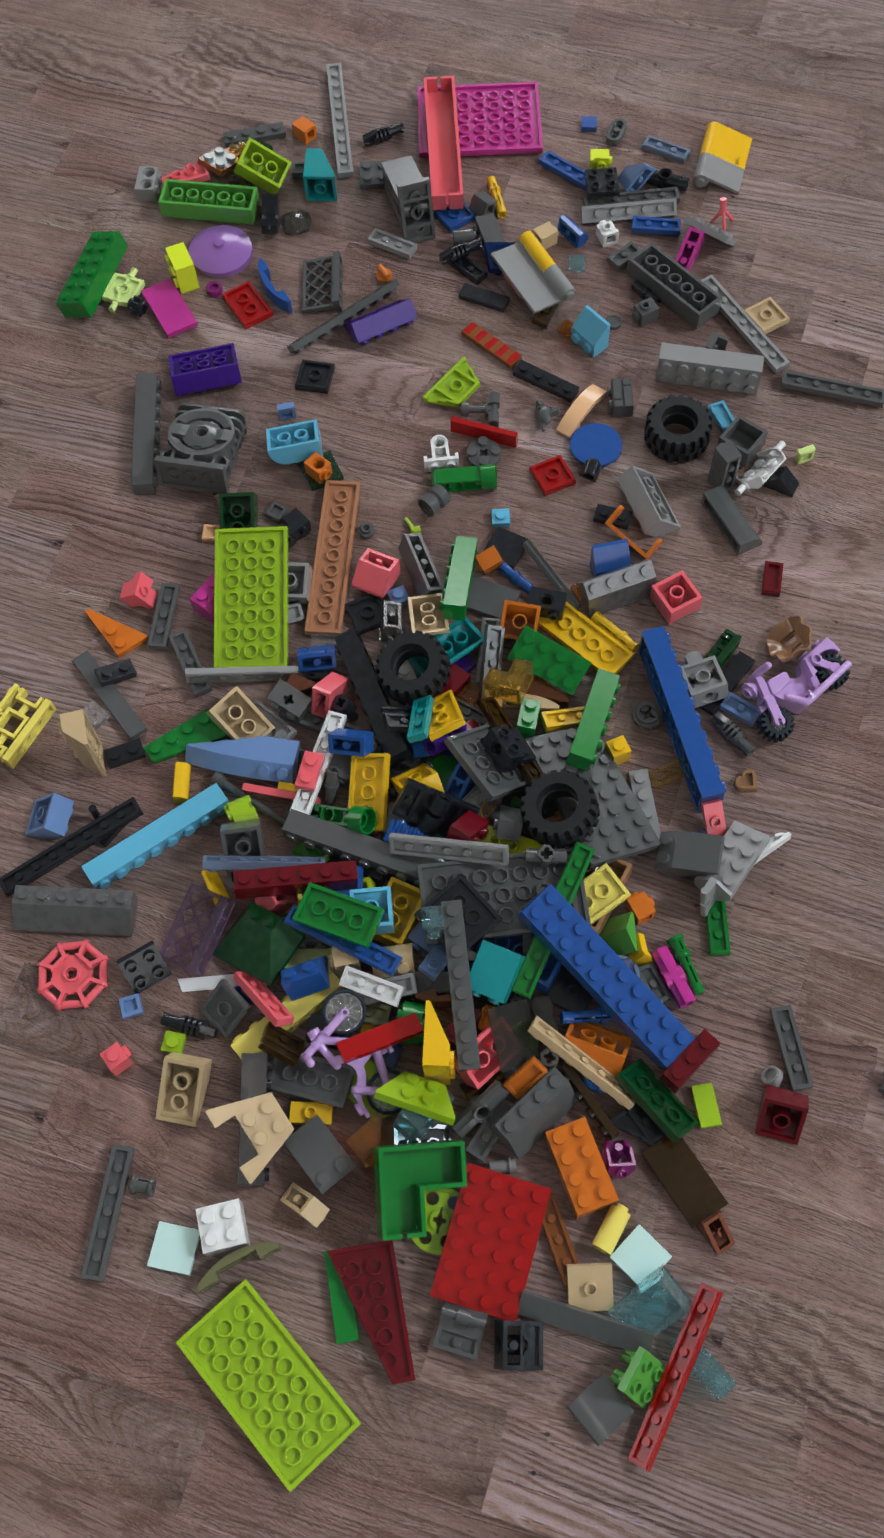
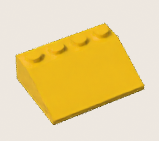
M426 1000L422 1062L424 1077L444 1085H451V1079H455L454 1051H450L449 1041L431 1001Z

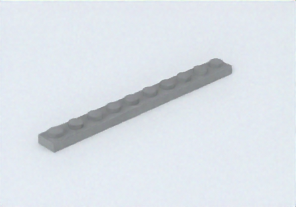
M341 63L326 64L338 178L354 177Z

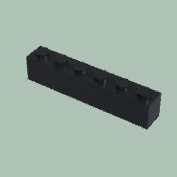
M242 1053L240 1101L271 1092V1080H267L268 1071H272V1058H268V1053ZM241 1124L239 1131L238 1186H265V1181H269V1168H264L252 1184H249L239 1168L258 1155L257 1150Z

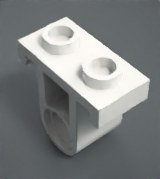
M443 435L432 437L430 442L432 458L427 459V456H424L425 472H432L436 469L458 468V452L455 453V456H450L447 438Z

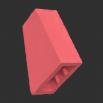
M331 672L315 684L312 688L311 714L325 719L328 710L335 711L333 700L340 694H347L349 678Z

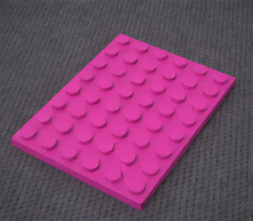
M538 82L455 85L460 156L543 153ZM424 86L417 87L419 158H428Z

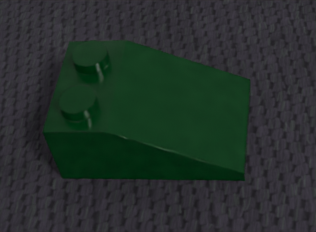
M254 492L219 494L220 529L257 527L258 495Z

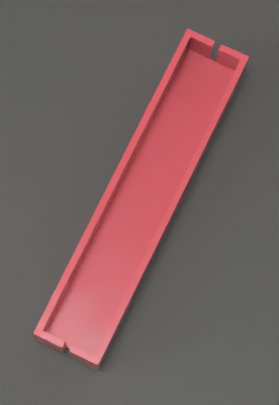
M440 76L441 91H438L437 77H424L433 210H446V207H449V209H464L454 76Z

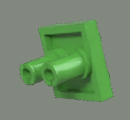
M639 1346L636 1353L624 1350L630 1357L622 1354L621 1359L624 1363L629 1364L625 1373L618 1368L615 1369L613 1373L619 1378L611 1375L610 1381L618 1385L617 1389L644 1409L651 1400L653 1391L661 1380L666 1366L649 1351Z

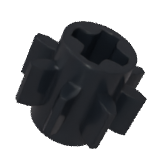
M134 295V298L131 297L129 299L127 308L131 310V315L141 317V315L146 314L148 304L144 302V297Z

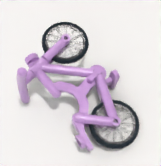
M347 989L337 990L325 999L321 1012L322 1019L326 1025L324 1029L320 1031L316 1027L307 1032L311 1045L305 1052L301 1053L300 1060L309 1068L314 1067L315 1061L312 1059V1055L319 1050L335 1070H339L343 1063L340 1054L334 1056L326 1045H336L337 1042L345 1040L347 1037H333L330 1035L333 1032L341 1035L351 1034L364 1023L366 1018L365 1003L360 995ZM392 1046L347 1063L357 1073V1083L351 1087V1092L357 1101V1104L354 1106L360 1117L362 1115L366 1118L370 1117L363 1104L362 1095H367L370 1106L378 1113L391 1115L403 1109L374 1098L378 1088L401 1074L397 1070L386 1069L382 1055L387 1052L393 1053ZM373 1055L377 1073L372 1076L366 1086V1071L363 1066Z

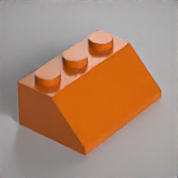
M590 1022L570 1024L565 1038L614 1076L621 1072L632 1041L630 1037Z

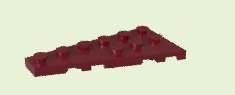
M393 1240L327 1251L392 1385L415 1381Z

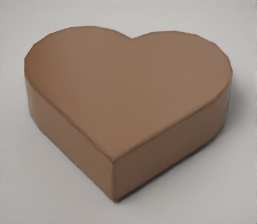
M750 769L744 770L741 776L737 777L734 781L735 790L738 792H757L756 773Z

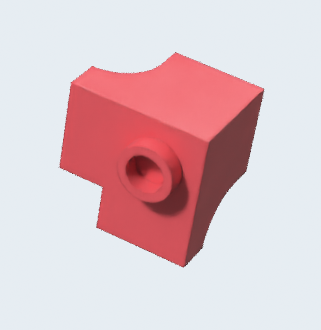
M141 571L136 572L129 582L123 583L119 599L131 607L154 608L157 592L151 588L153 580Z

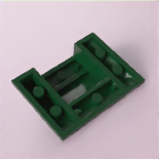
M251 903L244 908L212 954L272 987L281 971L284 970L306 938V935L285 924L283 917Z

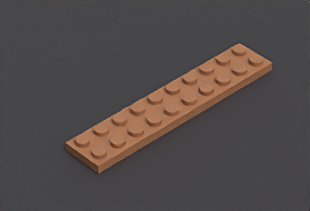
M326 480L305 635L337 637L342 634L361 482Z

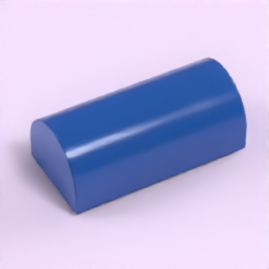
M567 215L559 217L557 230L577 249L583 246L588 239V235Z

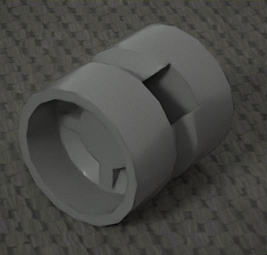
M435 484L428 490V493H425L418 499V505L427 516L433 517L439 512V508H444L451 501V497L443 486Z

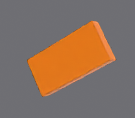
M533 1055L503 1082V1086L518 1100L548 1073V1069Z

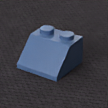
M56 793L36 799L25 835L52 840L64 837L68 832V821L73 814L72 807L74 801Z

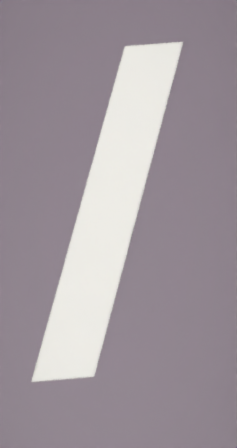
M234 974L177 979L182 992L214 990L222 979H225L233 988L240 987L233 980Z

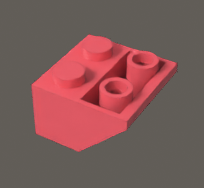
M368 548L358 561L351 586L383 599L401 575L399 559Z

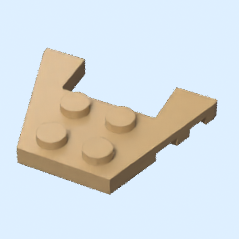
M272 1092L205 1111L215 1128L236 1116L254 1145L258 1155L239 1167L249 1184L255 1181L294 1131L292 1124Z

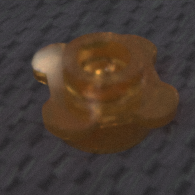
M569 320L563 321L561 326L557 327V331L561 332L565 338H569L573 322Z

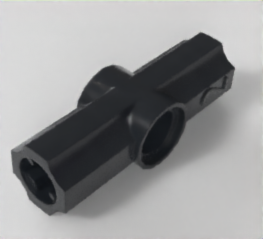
M662 168L655 170L646 182L657 185V188L678 187V190L686 192L689 177L672 174V170Z

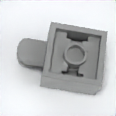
M698 651L687 653L685 665L681 666L682 677L688 683V694L694 699V708L729 697L728 683L715 655L703 659Z

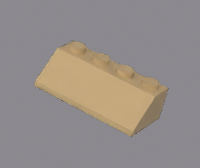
M84 710L60 714V722H58L60 734L63 733L64 740L68 742L70 750H73L75 758H78L85 767L102 777H106L102 743Z

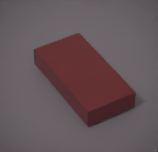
M765 561L761 595L780 596L784 563Z

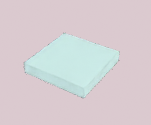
M159 1221L147 1266L191 1276L200 1242L199 1230Z
M638 1225L609 1258L643 1290L672 1256L641 1225Z

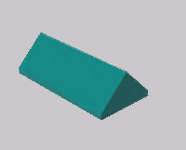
M465 617V621L457 620L449 625L450 633L433 636L443 646L450 664H453L484 642V636L467 617ZM422 656L408 659L417 678L422 676L428 668L429 659Z

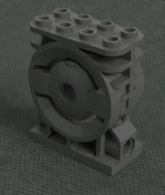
M191 403L180 404L175 419L168 429L169 448L162 451L160 456L156 455L154 459L160 486L218 494L228 493V482L232 474L231 470L238 461V451L241 449L247 434L245 414L237 409Z

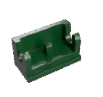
M725 629L724 633L721 634L720 638L703 659L715 655L722 669L738 648L742 636Z

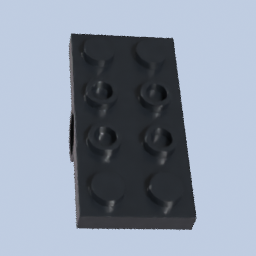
M408 778L391 809V814L417 824L423 832L429 835H435L437 832L447 836L451 824L470 810L478 814L480 809L473 804Z

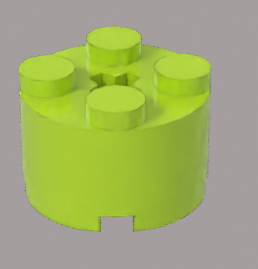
M249 795L228 802L226 806H223L230 822L259 819L255 808L251 804Z

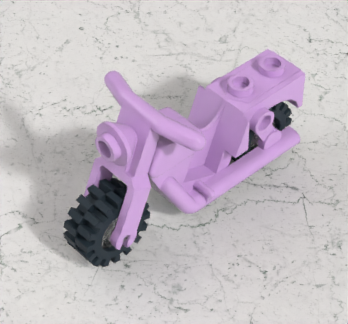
M828 637L822 642L817 640L810 647L812 649L810 653L806 651L798 658L800 662L794 670L797 678H789L787 672H782L765 682L761 675L772 667L771 662H766L749 676L748 683L742 685V693L745 697L757 698L758 700L757 708L760 716L757 719L758 724L756 727L757 729L760 728L758 731L759 735L764 734L763 739L767 737L768 742L774 740V743L782 742L794 730L795 723H792L794 717H789L792 714L791 712L795 714L802 713L826 689L829 688L830 691L835 688L836 690L848 680V675L850 674L848 669L852 666V663L849 660H840L842 658L840 655L836 658V654L840 649Z

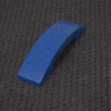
M260 258L258 268L265 294L278 308L287 313H292L291 300L284 290L276 291L270 282L269 268L264 260Z

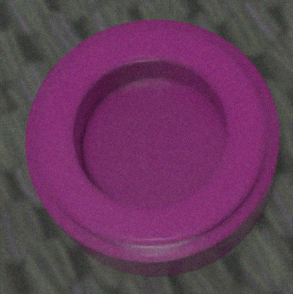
M212 281L206 285V291L210 297H219L223 293L220 282Z

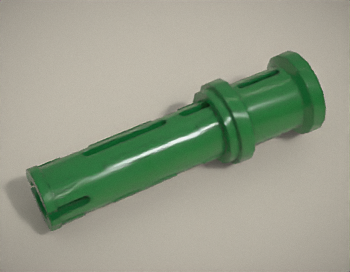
M679 934L669 938L666 942L670 944L674 953L673 958L676 962H679V965L684 970L687 983L694 997L703 994L705 990L690 959L691 951L687 950L683 940L684 935Z

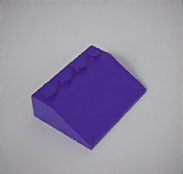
M234 343L168 355L171 379L176 395L185 396L191 392H204L206 389H219L222 386H235L238 383H242Z

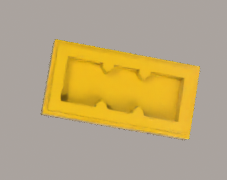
M291 1101L289 1117L291 1124L304 1125L314 1116L318 1115L326 1126H332V1106L317 1102Z

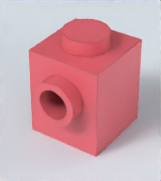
M118 1042L100 1053V1056L115 1076L134 1064L130 1059L132 1054L127 1046H121Z

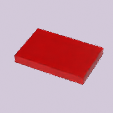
M250 281L221 294L222 299L245 330L274 316L273 311Z

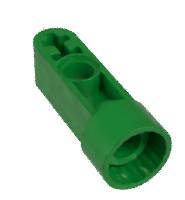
M496 464L433 470L431 473V488L435 484H439L447 492L497 489Z
M314 804L310 814L311 816L342 827H348V829L365 835L371 834L377 823V815L372 807L358 805L348 809Z

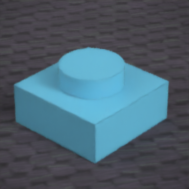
M509 508L492 509V528H497L498 526L510 527Z

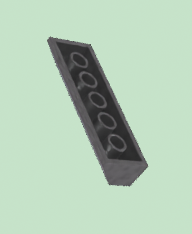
M16 885L12 899L13 930L19 932L132 937L138 899L132 890Z

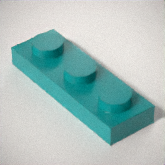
M431 695L413 700L407 739L410 743L428 738L434 703Z

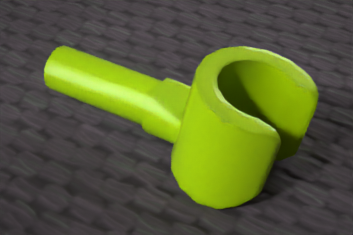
M408 517L404 518L411 534L421 533L420 525L413 526Z

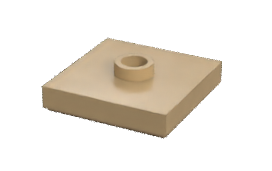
M771 297L744 310L765 335L789 323L790 320Z
M611 1263L567 1264L568 1304L588 1311L614 1310Z

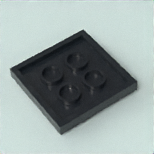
M461 873L414 913V916L445 949L441 902L462 900L467 951L503 919Z

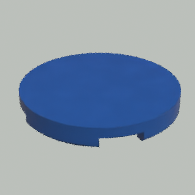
M591 423L578 428L570 441V452L582 466L586 460L594 458L599 460L602 468L616 462L622 450V440L619 434L610 426L600 423Z

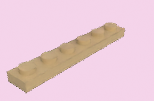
M536 1016L528 1029L533 1038L540 1040L551 1052L558 1054L568 1065L573 1066L586 1079L598 1085L603 1092L612 1096L621 1106H625L630 1110L635 1105V1100L621 1087L620 1083L615 1079L616 1076L540 1017Z

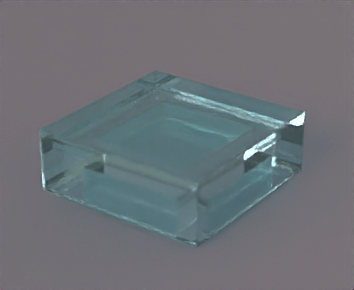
M570 254L569 271H585L586 255Z

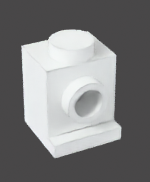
M602 220L596 225V236L603 248L618 243L619 230L615 228L611 220L607 222Z

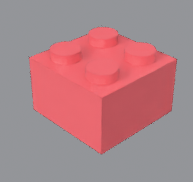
M683 570L652 585L649 596L668 624L699 610L703 598Z

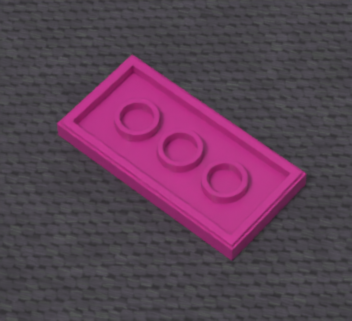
M171 279L141 290L143 297L168 338L198 326L196 319Z

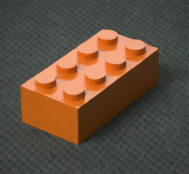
M585 1117L545 1132L544 1138L576 1219L618 1203V1196Z

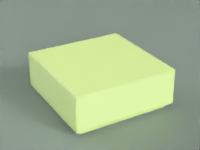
M812 444L798 449L794 459L795 463L799 465L812 460L816 450L815 446Z

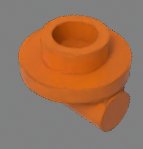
M379 264L376 273L377 280L380 282L390 281L392 279V272L382 264Z

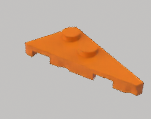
M91 609L85 611L118 658L123 657L149 640L148 636L140 631Z

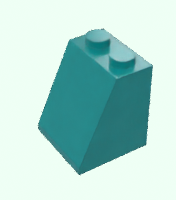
M306 149L303 171L306 201H338L335 174L323 150Z
M483 940L470 971L472 995L479 998L481 994L489 997L488 1002L498 1006L500 1002L506 1003L526 956L490 941Z

